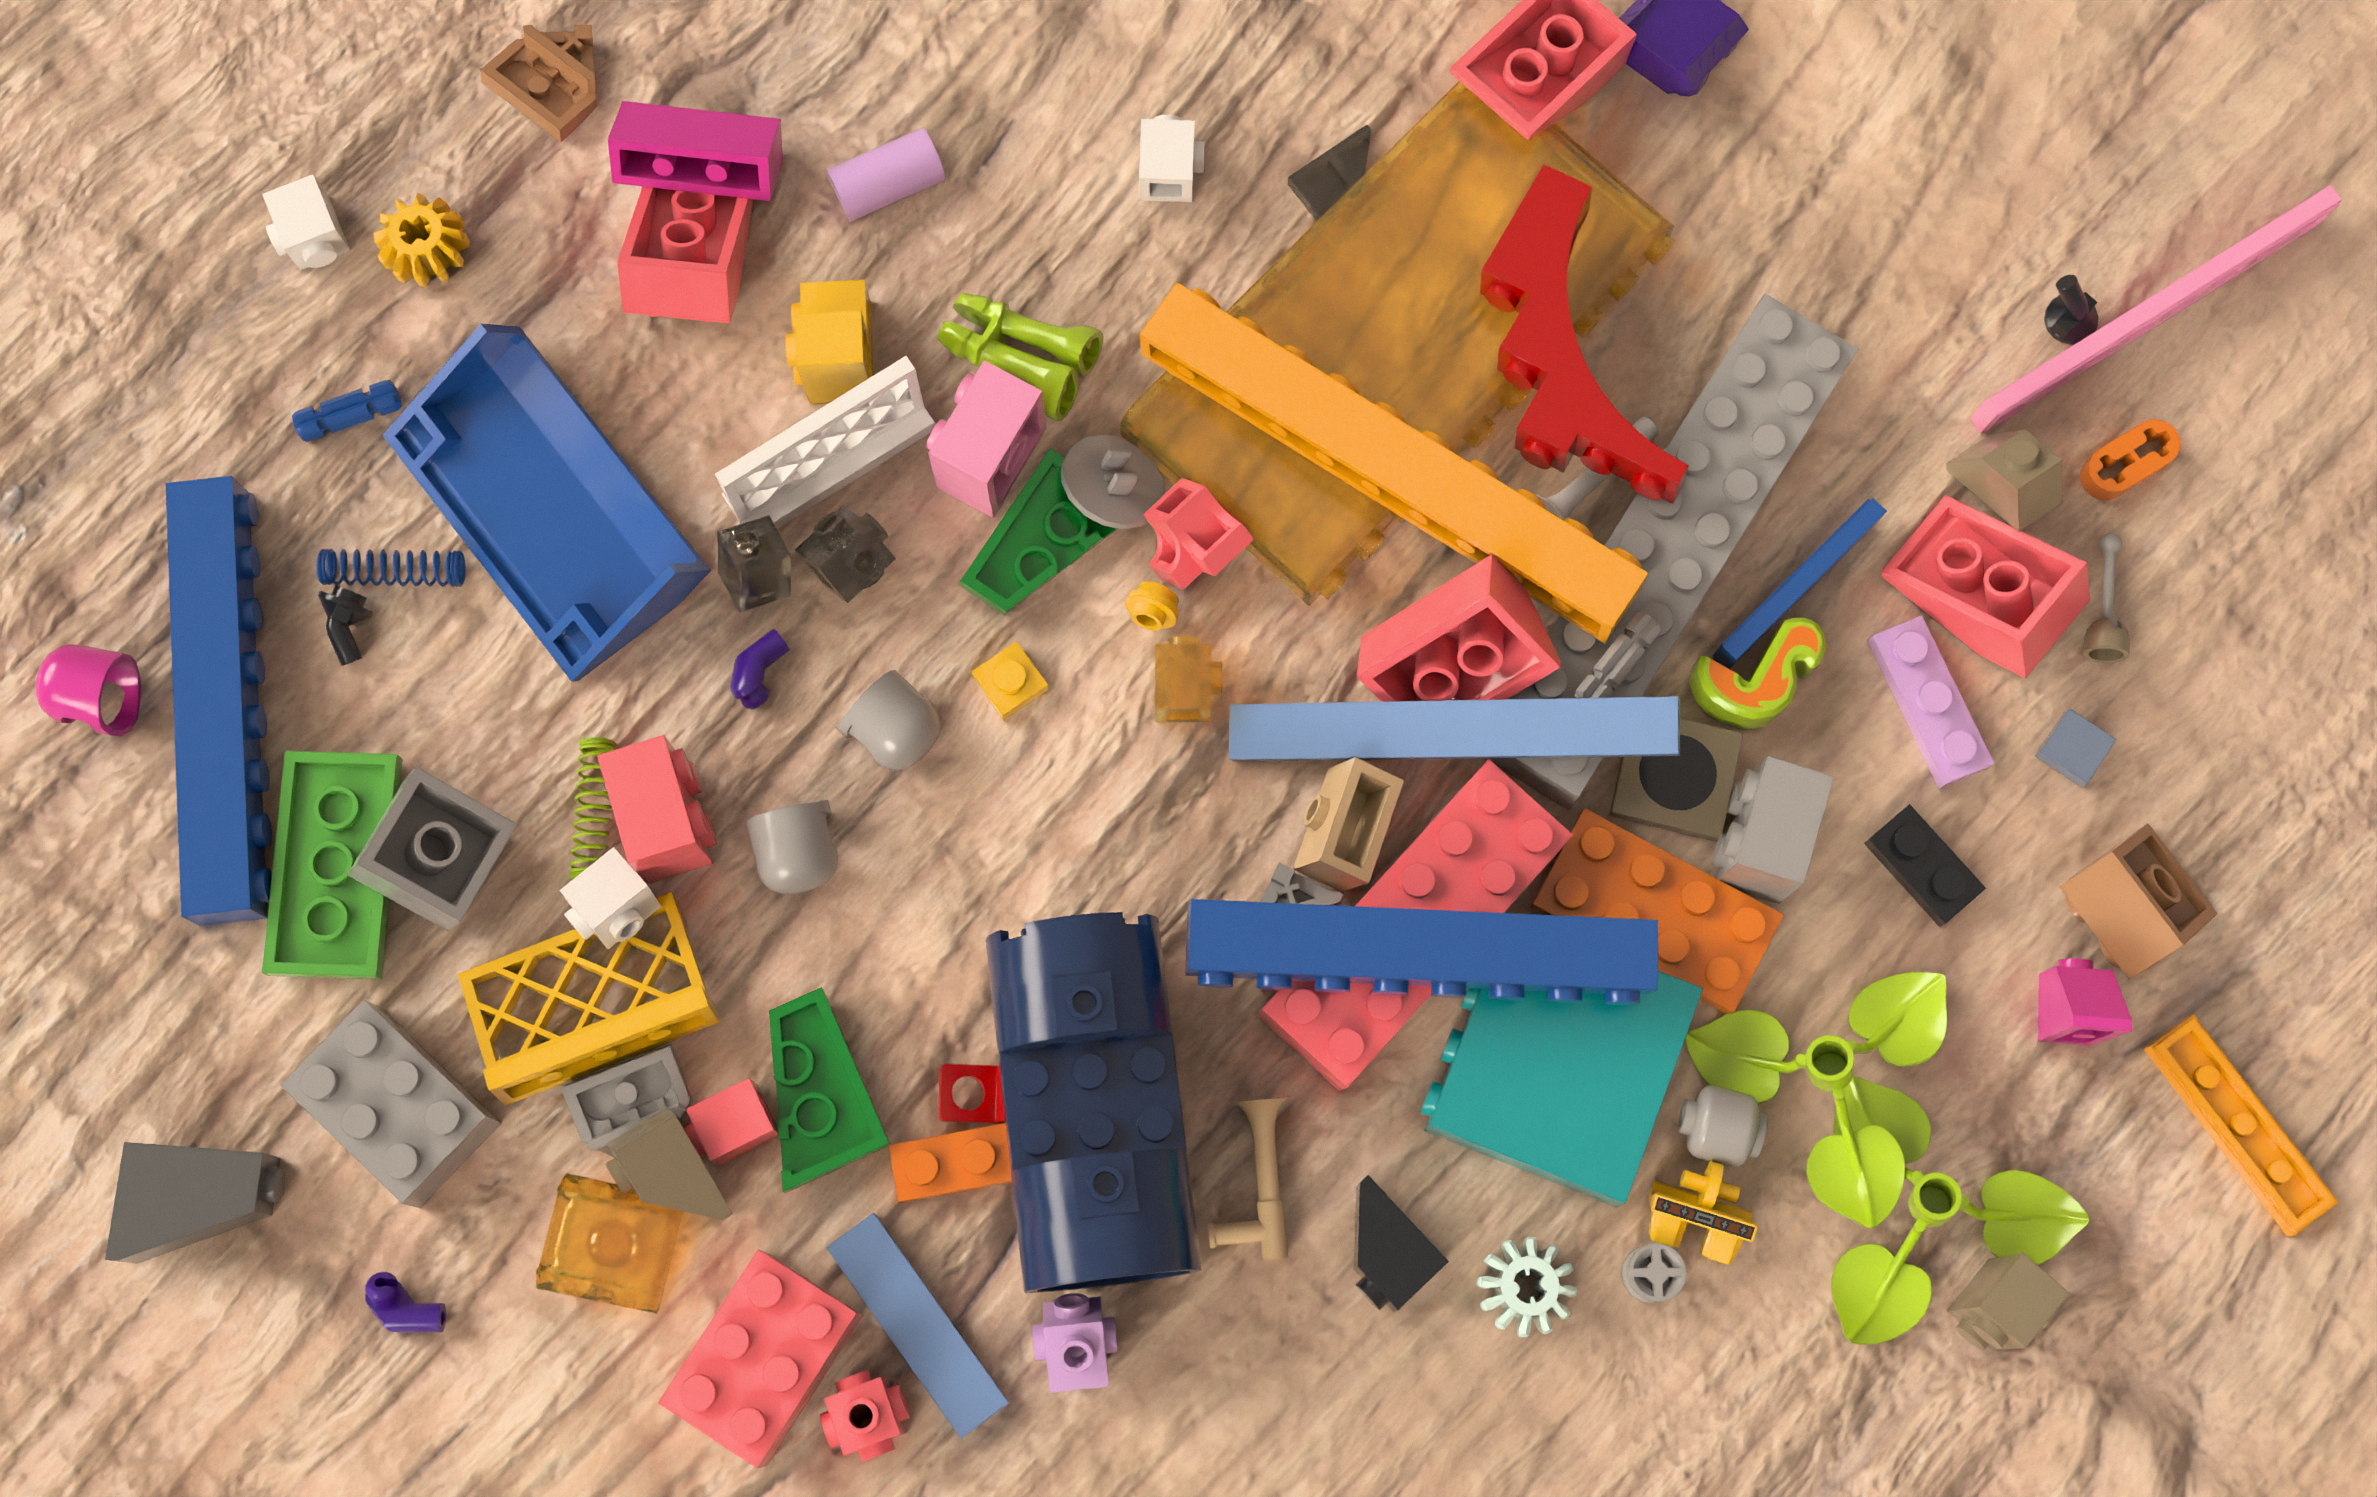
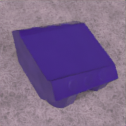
M1636 0L1619 17L1622 22L1637 34L1626 64L1665 93H1676L1680 96L1688 97L1698 94L1706 84L1711 70L1722 58H1726L1731 54L1739 40L1749 30L1741 16L1720 0Z

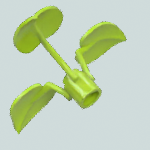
M1909 972L1890 976L1870 984L1856 996L1848 1016L1849 1025L1852 1030L1861 1038L1868 1040L1867 1042L1855 1043L1853 1040L1846 1042L1844 1039L1834 1035L1821 1036L1809 1045L1806 1054H1798L1796 1059L1790 1062H1783L1789 1052L1788 1035L1777 1019L1765 1012L1738 1010L1733 1014H1725L1705 1026L1687 1032L1685 1040L1691 1060L1708 1085L1749 1094L1761 1104L1770 1101L1778 1093L1780 1086L1779 1072L1792 1073L1804 1068L1807 1069L1808 1078L1815 1087L1822 1091L1832 1092L1843 1136H1826L1814 1145L1807 1160L1806 1173L1809 1185L1816 1197L1825 1206L1866 1228L1878 1227L1887 1219L1896 1207L1903 1189L1905 1178L1904 1156L1895 1137L1884 1127L1869 1125L1853 1133L1844 1088L1848 1086L1854 1075V1054H1868L1877 1047L1879 1054L1885 1061L1896 1066L1907 1067L1924 1063L1938 1052L1943 1044L1947 1030L1946 978L1944 975L1932 972Z
M1853 1076L1851 1082L1844 1088L1853 1133L1865 1126L1879 1125L1887 1129L1895 1137L1901 1147L1905 1164L1916 1162L1922 1158L1930 1143L1931 1126L1921 1106L1910 1096L1898 1090ZM1835 1109L1834 1135L1843 1136ZM1905 1165L1904 1179L1912 1182L1914 1185L1908 1198V1206L1916 1222L1896 1256L1894 1257L1889 1250L1878 1244H1863L1848 1250L1834 1268L1831 1279V1293L1844 1336L1850 1343L1857 1345L1884 1343L1906 1333L1921 1320L1930 1304L1932 1296L1931 1280L1924 1270L1917 1266L1906 1264L1905 1261L1927 1226L1938 1227L1946 1224L1959 1209L1976 1220H1986L1983 1227V1240L1994 1256L2000 1257L2024 1253L2037 1265L2045 1263L2058 1254L2088 1224L2089 1216L2083 1207L2065 1190L2051 1181L2030 1172L2009 1170L1988 1178L1981 1189V1200L1984 1209H1979L1970 1203L1968 1197L1962 1196L1958 1183L1949 1175L1939 1172L1923 1175L1921 1171H1912Z

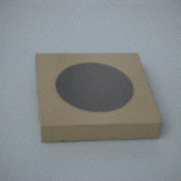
M1680 718V756L1622 757L1609 816L1717 842L1721 833H1723L1744 733Z

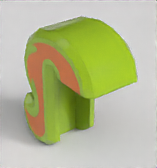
M1800 617L1784 620L1780 629L1774 633L1748 681L1711 658L1700 655L1692 666L1689 680L1695 701L1705 713L1718 722L1742 730L1766 727L1791 704L1797 690L1796 674L1800 679H1805L1820 665L1826 652L1825 634L1819 625L1811 619Z

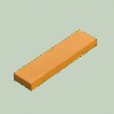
M2194 1014L2184 1018L2143 1048L2287 1237L2298 1234L2339 1203Z

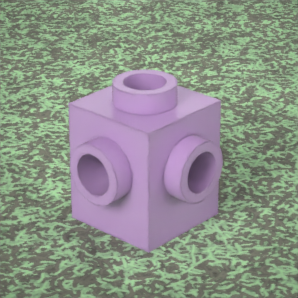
M1070 1293L1059 1296L1054 1301L1043 1302V1324L1032 1325L1035 1361L1047 1360L1050 1393L1109 1387L1107 1353H1116L1118 1349L1114 1317L1103 1318L1101 1296L1088 1298L1084 1294Z

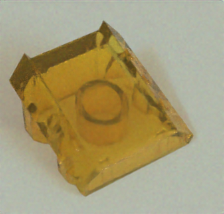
M566 1173L557 1187V1197L540 1264L536 1269L537 1289L657 1314L660 1309L683 1211L644 1203L636 1195L633 1188L622 1194L617 1184Z

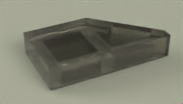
M1365 125L1288 177V186L1318 224L1361 196L1372 132L1368 125Z

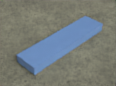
M875 1213L869 1215L826 1247L961 1439L1009 1404L1005 1395Z

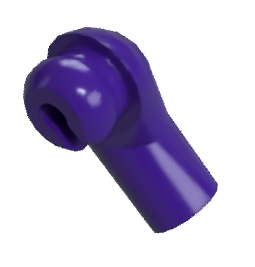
M774 628L742 651L735 659L730 689L733 697L740 699L742 705L747 709H756L768 700L769 690L762 683L765 669L790 651L788 645Z
M378 1272L368 1279L365 1285L366 1303L385 1329L390 1332L444 1331L446 1324V1306L444 1303H415L402 1284L389 1272Z

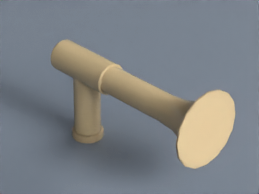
M1291 1097L1231 1102V1104L1238 1105L1242 1109L1251 1126L1259 1201H1257L1258 1220L1225 1223L1208 1222L1210 1248H1216L1217 1245L1261 1242L1262 1260L1288 1258L1283 1199L1280 1198L1275 1122L1282 1103Z

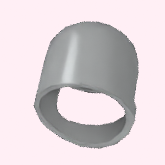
M891 670L875 681L858 698L836 729L845 738H852L854 736L870 751L874 761L880 766L889 770H903L916 764L931 750L939 736L941 722L935 707L896 670Z
M828 800L786 806L748 819L747 828L756 868L761 881L772 891L782 894L804 893L826 884L833 877L837 870L838 852L833 847L827 828L826 819L832 815Z

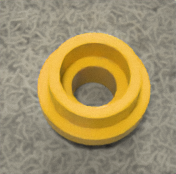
M1151 581L1140 583L1136 590H1132L1128 594L1125 601V607L1131 614L1132 620L1147 630L1158 631L1161 628H1171L1176 624L1179 617V610L1177 608L1179 603L1178 596L1171 589L1160 583Z

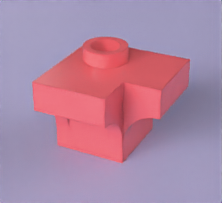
M1181 478L1143 514L1154 528L1158 541L1156 554L1148 565L1161 581L1182 590L1202 572L1216 576L1254 540L1243 523L1237 521L1226 512L1206 486Z

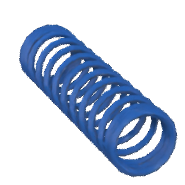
M321 549L317 557V577L322 585H331L332 583L340 585L344 580L351 586L357 580L362 586H365L371 580L375 586H378L384 580L388 586H392L397 580L401 586H406L409 581L414 586H419L424 580L425 584L430 587L437 580L442 587L448 583L452 587H461L465 580V558L460 550L457 552L449 550L447 552L445 566L447 578L444 583L441 582L439 577L440 554L437 550L433 554L434 577L430 583L425 575L427 556L424 550L420 552L421 576L418 582H415L412 576L414 558L411 550L406 555L408 576L405 582H402L399 577L400 553L398 550H395L393 554L395 575L392 582H389L386 578L387 553L384 549L380 552L381 577L378 582H375L372 575L374 555L371 549L367 551L366 555L368 576L364 582L361 581L359 576L361 556L358 549L353 553L355 575L350 582L346 577L347 552L345 549H342L340 552L339 560L342 575L339 581H335L337 557L333 549Z

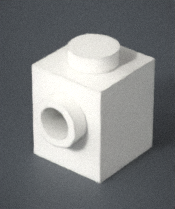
M1159 115L1154 119H1141L1140 201L1192 202L1193 173H1204L1205 141H1194L1195 121L1183 120L1175 115Z
M313 174L262 194L273 220L272 224L266 226L272 245L279 256L288 254L300 271L308 267L319 268L332 263L338 255L350 251L329 196Z
M614 847L559 890L572 907L564 914L567 920L585 941L595 934L607 949H610L617 942L626 941L633 937L643 926L644 920L661 907L648 885Z

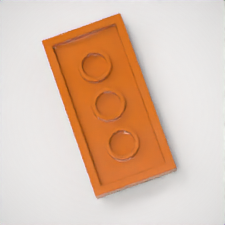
M1584 808L1571 830L1573 836L1560 850L1530 908L1543 915L1658 920V971L1703 988L1700 1000L1726 1014H1733L1784 914Z

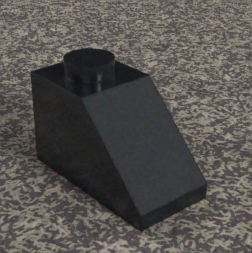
M1367 1175L1356 1186L1354 1270L1362 1279L1355 1285L1376 1309L1380 1310L1387 1305L1395 1312L1411 1299L1449 1261L1374 1180Z

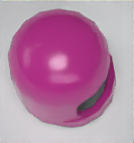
M73 644L60 646L46 656L37 673L36 698L38 704L55 721L72 723L75 720H79L89 724L96 733L123 736L133 729L139 717L141 678L137 662L131 655L95 647ZM105 681L120 685L125 693L119 713L108 725L104 723L101 715V695Z

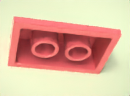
M1491 554L1361 637L1357 678L1382 702L1509 699L1561 667V660L1528 591Z

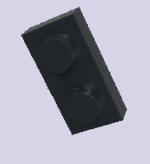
M1910 804L1864 842L1867 848L1939 927L1950 921L1986 889Z

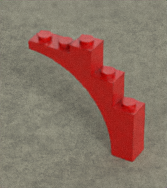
M1543 164L1481 270L1480 294L1484 295L1492 306L1501 311L1510 313L1515 310L1519 312L1499 347L1497 371L1503 373L1504 378L1509 383L1520 389L1531 390L1534 388L1538 390L1517 427L1515 449L1519 450L1521 456L1530 464L1541 469H1549L1551 466L1563 473L1573 455L1580 457L1583 465L1591 471L1605 476L1612 473L1630 482L1633 490L1641 496L1651 500H1660L1662 498L1673 504L1684 485L1689 465L1660 449L1640 434L1617 411L1602 392L1590 372L1578 345L1572 324L1567 291L1568 264L1577 235L1589 212L1592 187Z

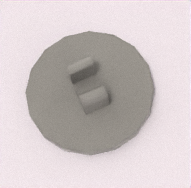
M1104 434L1084 437L1070 447L1061 464V483L1069 500L1083 515L1103 526L1118 529L1143 526L1148 522L1143 514L1164 495V480L1156 463L1141 448L1123 438Z

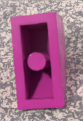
M2067 958L2058 960V966L2039 974L2038 1041L2095 1046L2132 1031V1018L2113 970L2093 969L2092 960Z

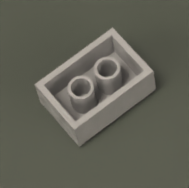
M364 999L280 1084L291 1097L402 1204L421 1208L502 1124L382 1008Z

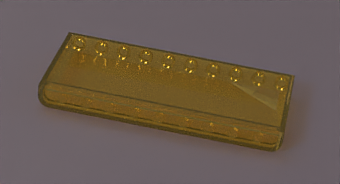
M1458 81L1226 313L1236 319L1243 316L1254 321L1263 329L1266 334L1265 337L1281 347H1284V345L1296 347L1310 359L1312 366L1328 376L1331 373H1336L1345 377L1356 387L1357 394L1374 404L1383 402L1392 406L1403 416L1406 424L1421 433L1423 431H1431L1439 435L1450 445L1451 451L1458 455L1468 444L1473 448L1478 447L1495 428L1496 424L1492 419L1504 407L1509 411H1513L1531 391L1512 385L1504 378L1503 373L1497 371L1499 347L1519 312L1515 310L1510 313L1504 312L1492 306L1485 296L1480 294L1482 268L1543 164L1592 187L1589 212L1577 235L1568 264L1567 291L1570 316L1575 334L1577 333L1582 338L1589 334L1601 320L1604 313L1600 309L1611 297L1617 301L1623 299L1639 280L1636 272L1647 261L1652 265L1657 264L1670 250L1675 242L1670 237L1674 225L1557 124L1554 123L1528 141L1471 90ZM1165 371L1133 403L1121 421V436L1137 446L1174 484L1181 478L1206 486L1224 510L1237 521L1243 523L1254 538L1246 549L1308 606L1320 595L1329 599L1339 590L1349 576L1344 570L1357 557L1366 561L1377 551L1386 538L1382 532L1394 519L1400 523L1406 521L1401 516L1168 371Z

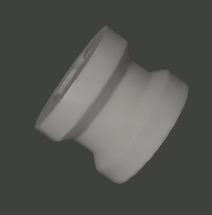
M1660 1243L1644 1245L1629 1253L1623 1262L1621 1272L1623 1285L1628 1293L1638 1301L1650 1304L1670 1300L1679 1294L1685 1284L1687 1274L1684 1260L1680 1254L1670 1246Z

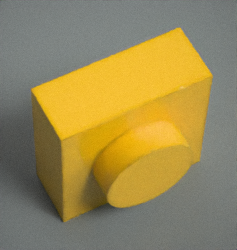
M1017 641L971 671L972 677L1003 721L1049 690L1047 682Z

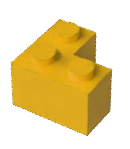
M865 280L800 283V302L791 304L793 333H786L787 363L789 367H793L795 386L804 387L809 404L830 403L873 376L870 297Z

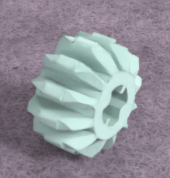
M1535 1237L1525 1238L1522 1247V1257L1512 1240L1503 1242L1501 1247L1507 1264L1495 1255H1487L1484 1263L1489 1269L1497 1273L1496 1278L1482 1276L1477 1278L1476 1282L1477 1287L1495 1290L1494 1297L1487 1298L1480 1303L1481 1309L1488 1311L1499 1305L1504 1309L1495 1321V1326L1500 1330L1505 1329L1511 1323L1514 1316H1516L1517 1336L1522 1338L1529 1336L1532 1318L1541 1334L1552 1332V1323L1546 1311L1556 1318L1565 1320L1569 1317L1570 1311L1558 1302L1557 1298L1577 1296L1576 1287L1560 1285L1558 1279L1573 1272L1572 1264H1562L1555 1269L1550 1265L1559 1251L1558 1247L1553 1244L1544 1249L1538 1258V1244ZM1532 1273L1537 1278L1533 1287L1539 1292V1296L1536 1300L1533 1296L1525 1298L1523 1302L1516 1296L1520 1287L1514 1282L1517 1274H1519L1520 1278H1523Z

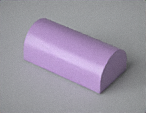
M924 128L826 170L828 180L849 222L946 180L939 156Z

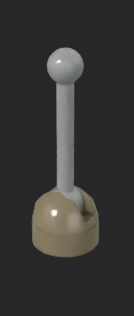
M2108 533L2099 542L2101 551L2105 553L2102 619L2094 621L2086 630L2083 646L2085 658L2101 663H2115L2126 660L2130 653L2128 630L2121 622L2113 619L2116 553L2122 547V540L2118 535Z

